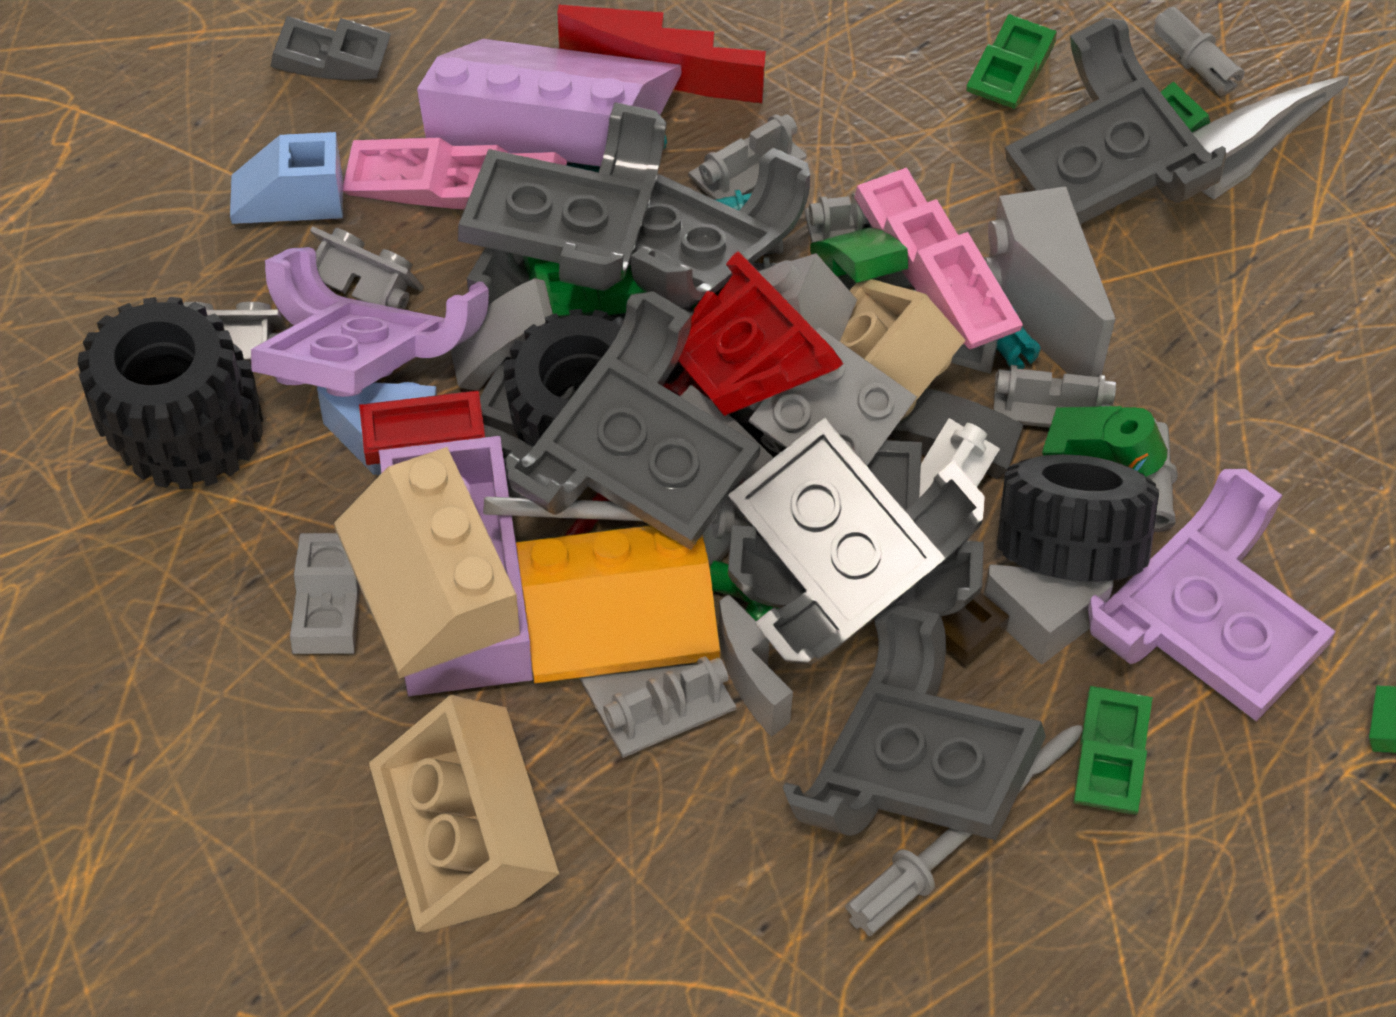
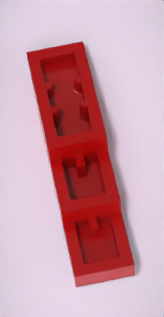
M558 5L559 49L681 65L682 74L673 90L712 98L761 104L763 102L766 51L714 47V31L664 28V12Z

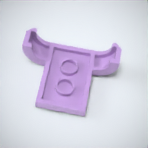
M313 248L287 249L265 260L267 286L276 307L294 326L252 348L251 369L252 372L275 376L278 383L285 385L311 384L326 388V391L334 396L349 397L358 395L362 392V389L382 377L391 375L393 370L415 357L432 358L440 356L472 337L479 330L486 317L489 289L483 282L479 281L470 286L467 294L452 296L446 302V316L442 318L339 296L332 292L322 281L317 270L316 252Z
M1224 469L1219 474L1212 492L1200 510L1150 559L1148 567L1143 568L1142 572L1134 575L1107 602L1094 595L1090 599L1088 607L1091 635L1126 662L1134 664L1158 646L1255 721L1273 705L1330 645L1336 631L1241 563L1265 531L1282 498L1279 492L1246 469Z

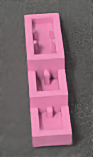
M440 137L353 140L343 183V192L350 196L464 210L488 149L508 152L499 145L452 146ZM556 152L510 153L567 165V160Z
M907 168L857 185L854 198L872 228L889 233L908 248V269L902 270V272L916 291L926 294L964 337L965 342L963 344L969 350L1021 330L1023 326L1021 320L969 233L957 234L938 200L926 201Z

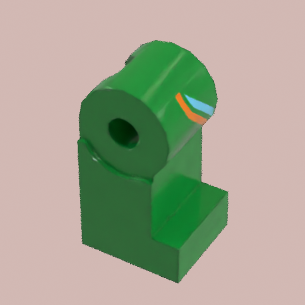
M1122 406L1056 407L1042 454L1043 456L1081 455L1101 458L1130 467L1147 477L1157 472L1164 465L1168 449L1151 412L1144 408Z

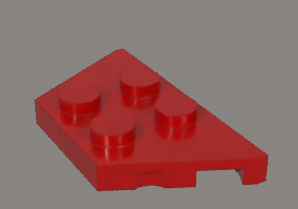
M739 251L731 256L726 263V266L733 275L717 296L714 292L706 291L694 308L689 336L678 359L679 364L724 416L835 371L844 364L826 340Z

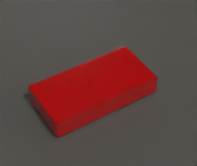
M479 390L359 404L366 465L380 464L379 450L485 438Z

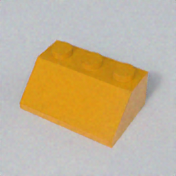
M651 525L516 542L530 640L534 684L695 663L704 656L709 661L720 658L710 567L703 535L691 550Z

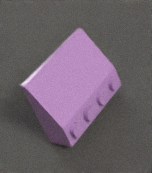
M481 39L437 56L418 86L417 92L426 138L440 137L453 146L499 145L508 153L556 152L566 159L567 162L601 167L608 135L609 118L614 102L654 110L661 115L682 72L681 65Z

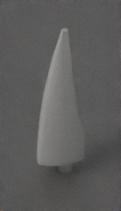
M1344 75L1304 85L1270 96L1235 110L1192 132L1210 155H1212L1213 150L1221 146L1226 148V161L1220 181L1202 192L1214 200L1248 178L1273 148L1348 85L1349 76Z

